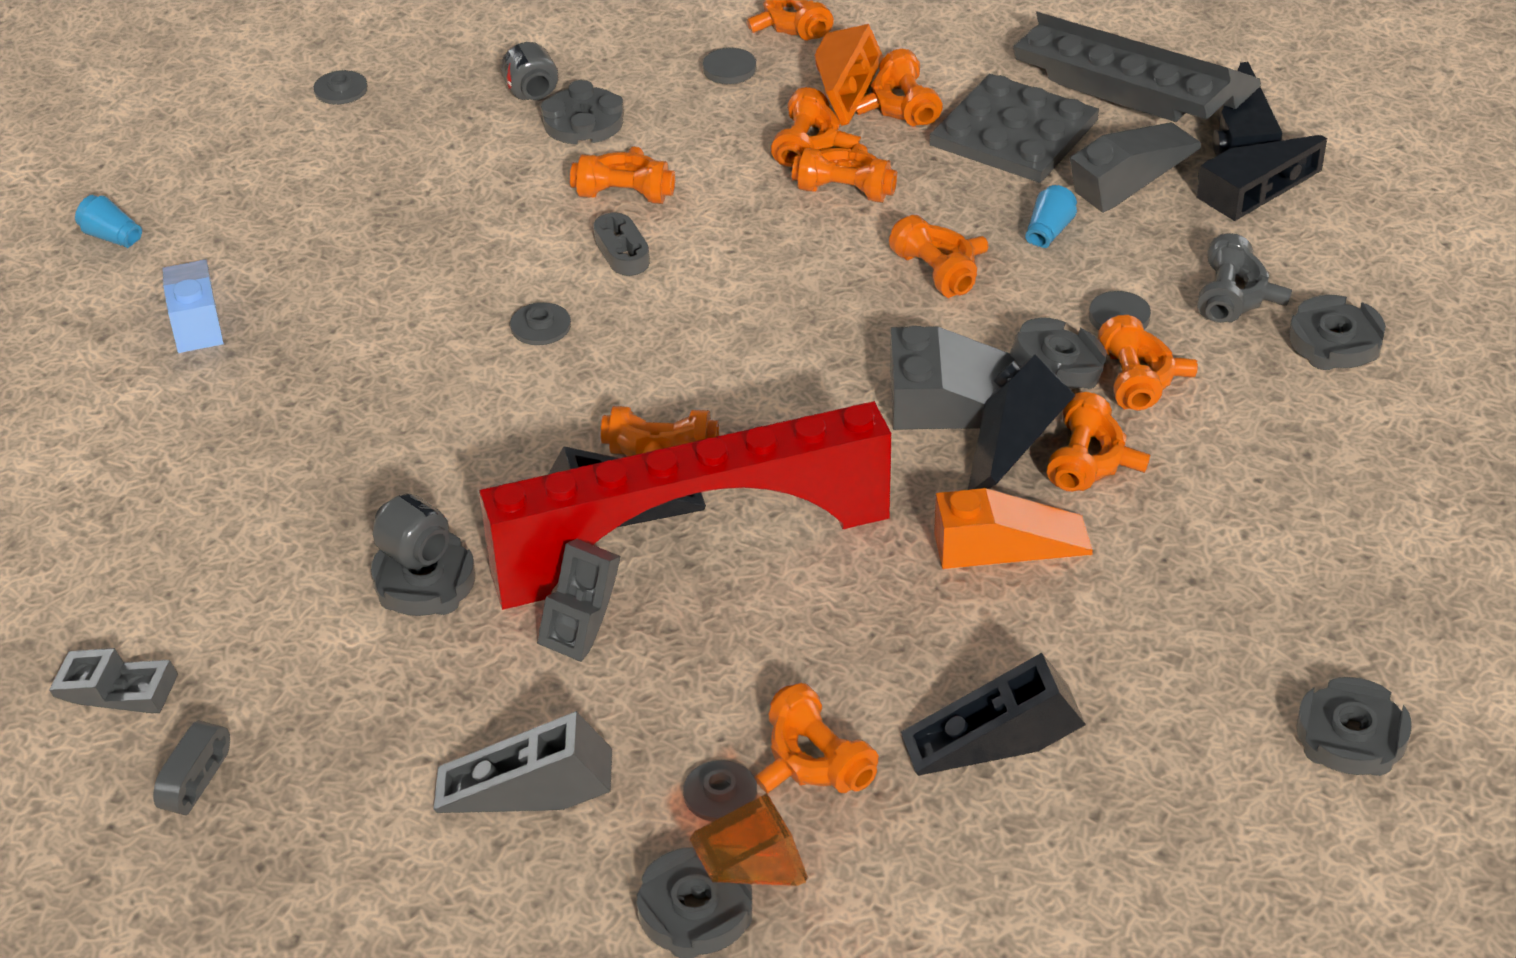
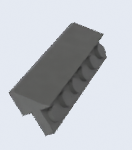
M1037 11L1038 25L1013 46L1016 60L1045 68L1048 79L1063 87L1173 122H1177L1186 113L1208 119L1222 105L1236 109L1261 86L1260 78Z

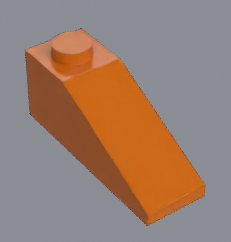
M869 24L826 33L814 54L816 67L820 72L825 91L838 120L841 122V126L849 125L884 58Z
M987 488L936 493L934 535L942 569L1092 555L1093 553L1084 519L1080 514Z

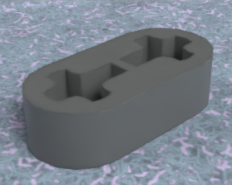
M615 212L599 216L594 222L595 242L611 269L625 276L638 275L648 269L650 264L648 243L632 219L625 214Z
M200 720L194 722L189 727L157 776L153 792L154 804L157 808L185 816L190 813L228 755L230 732L226 727Z

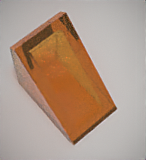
M768 793L694 831L689 839L712 882L798 886L806 883L808 880L793 836Z

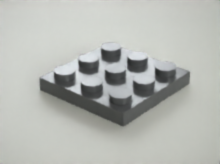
M989 73L930 133V146L1042 183L1098 121L1099 108L1083 104L1076 99H1068L1046 92L1039 87H1031L1012 81L1002 75Z

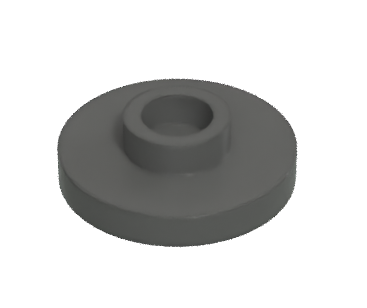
M740 48L717 49L704 58L703 72L708 79L716 83H741L747 81L755 74L756 58L750 52Z
M339 70L321 76L314 83L313 88L316 98L321 102L341 105L360 99L367 92L368 85L366 78L362 74L350 70Z
M1110 291L1100 294L1092 300L1089 307V320L1099 330L1102 324L1110 318L1118 315H1130L1139 319L1145 330L1150 322L1151 309L1149 304L1136 294L1125 291Z
M545 302L533 303L520 308L514 313L510 321V327L513 336L525 344L547 345L559 341L568 334L571 328V319L569 313L559 305Z
M727 760L707 762L695 768L686 778L683 788L684 801L689 810L701 819L710 822L733 821L744 816L754 806L757 799V782L753 774L741 764Z

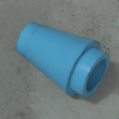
M1052 185L1037 195L1028 230L1025 234L1029 244L1048 248L1050 243L1075 218L1077 214V199L1069 189L1059 185Z
M89 195L82 200L76 210L75 222L86 235L129 248L141 238V226L136 224L106 196L97 197L96 195Z

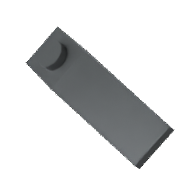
M1172 122L1102 135L1070 157L1075 193L1104 213L1116 207L1201 148L1200 141Z
M575 711L438 766L433 810L436 813L565 810L611 792L612 748Z

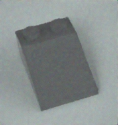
M938 326L891 327L890 376L893 430L980 429L985 402L999 387L993 380L1015 359L1010 353Z

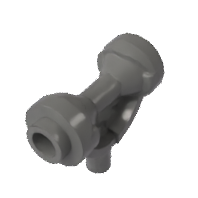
M1233 233L1221 234L1212 240L1207 253L1208 262L1216 270L1217 278L1216 281L1205 285L1199 292L1197 307L1205 319L1218 323H1231L1237 320L1241 314L1259 308L1263 299L1287 306L1292 289L1268 282L1269 272L1262 262L1253 255L1252 245L1245 237ZM1235 276H1239L1244 280L1245 287L1243 289H1239L1234 282Z

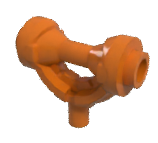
M765 0L763 3L765 12L746 20L752 33L773 26L776 32L799 35L805 41L824 37L826 33L831 31L834 24L833 15L828 7L823 3L814 2L813 0ZM787 6L793 7L796 12H787L783 8Z
M902 48L891 51L882 59L879 65V72L871 83L872 93L863 96L856 113L860 115L879 108L882 115L905 120L911 126L928 125L934 123L940 117L943 103L935 90L917 84L916 79L920 74V62L913 52ZM902 88L905 96H896L892 93V89Z
M803 87L793 92L787 104L789 116L794 121L793 126L776 134L771 145V153L780 165L792 167L795 156L802 155L805 148L821 151L833 149L834 146L852 149L855 144L860 143L861 137L839 131L841 122L829 108L827 97L815 88ZM810 127H817L819 129V133L816 136H809L807 134Z
M861 143L855 144L852 149L834 148L821 151L805 148L802 155H796L794 158L792 180L798 181V188L800 190L814 192L817 191L819 186L831 182L854 185L865 193L868 200L883 203L886 195H894L897 184V170H891V162L889 160L878 159L868 153L867 147Z
M635 146L631 147L628 152L608 153L598 157L596 155L582 154L579 162H573L571 165L570 186L577 189L579 197L587 198L596 197L599 191L609 187L632 188L643 194L648 202L663 204L666 196H673L675 171L668 169L666 161H655L644 155L641 148Z
M910 215L899 220L893 226L889 237V246L899 257L906 260L914 257L922 258L933 268L935 287L947 298L955 295H964L972 289L977 276L974 256L988 251V241L984 236L965 239L963 235L953 230L929 225L928 222L918 215Z
M1115 316L1103 323L1099 329L1098 340L1106 349L1107 355L1111 359H1119L1122 372L1116 377L1113 390L1118 405L1123 409L1140 411L1152 407L1159 401L1162 391L1167 386H1170L1174 376L1195 377L1197 374L1198 363L1196 359L1173 357L1170 348L1156 336L1146 332L1141 321L1134 316ZM1139 359L1147 363L1149 366L1140 365Z
M1076 393L1075 397L1063 409L1062 414L1065 425L1072 431L1071 439L1067 447L1057 449L1050 456L1047 466V475L1050 481L1056 487L1073 492L1078 490L1084 491L1090 488L1095 481L1109 475H1115L1119 465L1145 473L1151 455L1125 446L1127 435L1112 417L1110 404L1103 397L1095 393ZM1091 437H1096L1097 440H1100L1101 451L1097 455L1088 453Z
M613 406L611 414L603 415L601 421V443L609 444L611 454H625L626 456L719 436V421L711 420L709 410H691L688 417L675 423L646 422V420L633 414L630 407Z
M808 684L788 685L774 695L770 705L769 722L773 725L771 750L775 761L754 776L757 784L767 794L790 776L800 786L808 784L814 786L832 785L840 793H847L850 790L855 792L861 791L871 784L877 774L878 753L865 741L859 739L849 741L835 735L822 722V703L820 697ZM799 735L807 737L824 753V757L813 758L802 752L798 745Z

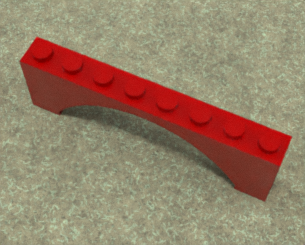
M875 401L481 489L479 494L490 571L501 608L504 610L545 600L546 596L552 594V590L559 582L566 543L579 539L594 545L609 532L644 511L670 500L695 493L731 488L767 489L786 493L807 500L826 510L838 519L842 529L890 519L892 433Z

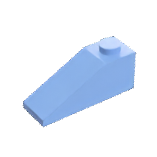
M207 259L163 267L164 293L178 353L223 345Z

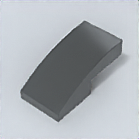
M579 539L566 543L557 591L545 598L537 644L577 661H583L594 644L606 613L621 556Z
M115 648L69 651L49 691L55 698L78 705L155 714L161 712L178 676V672L170 660L123 662Z

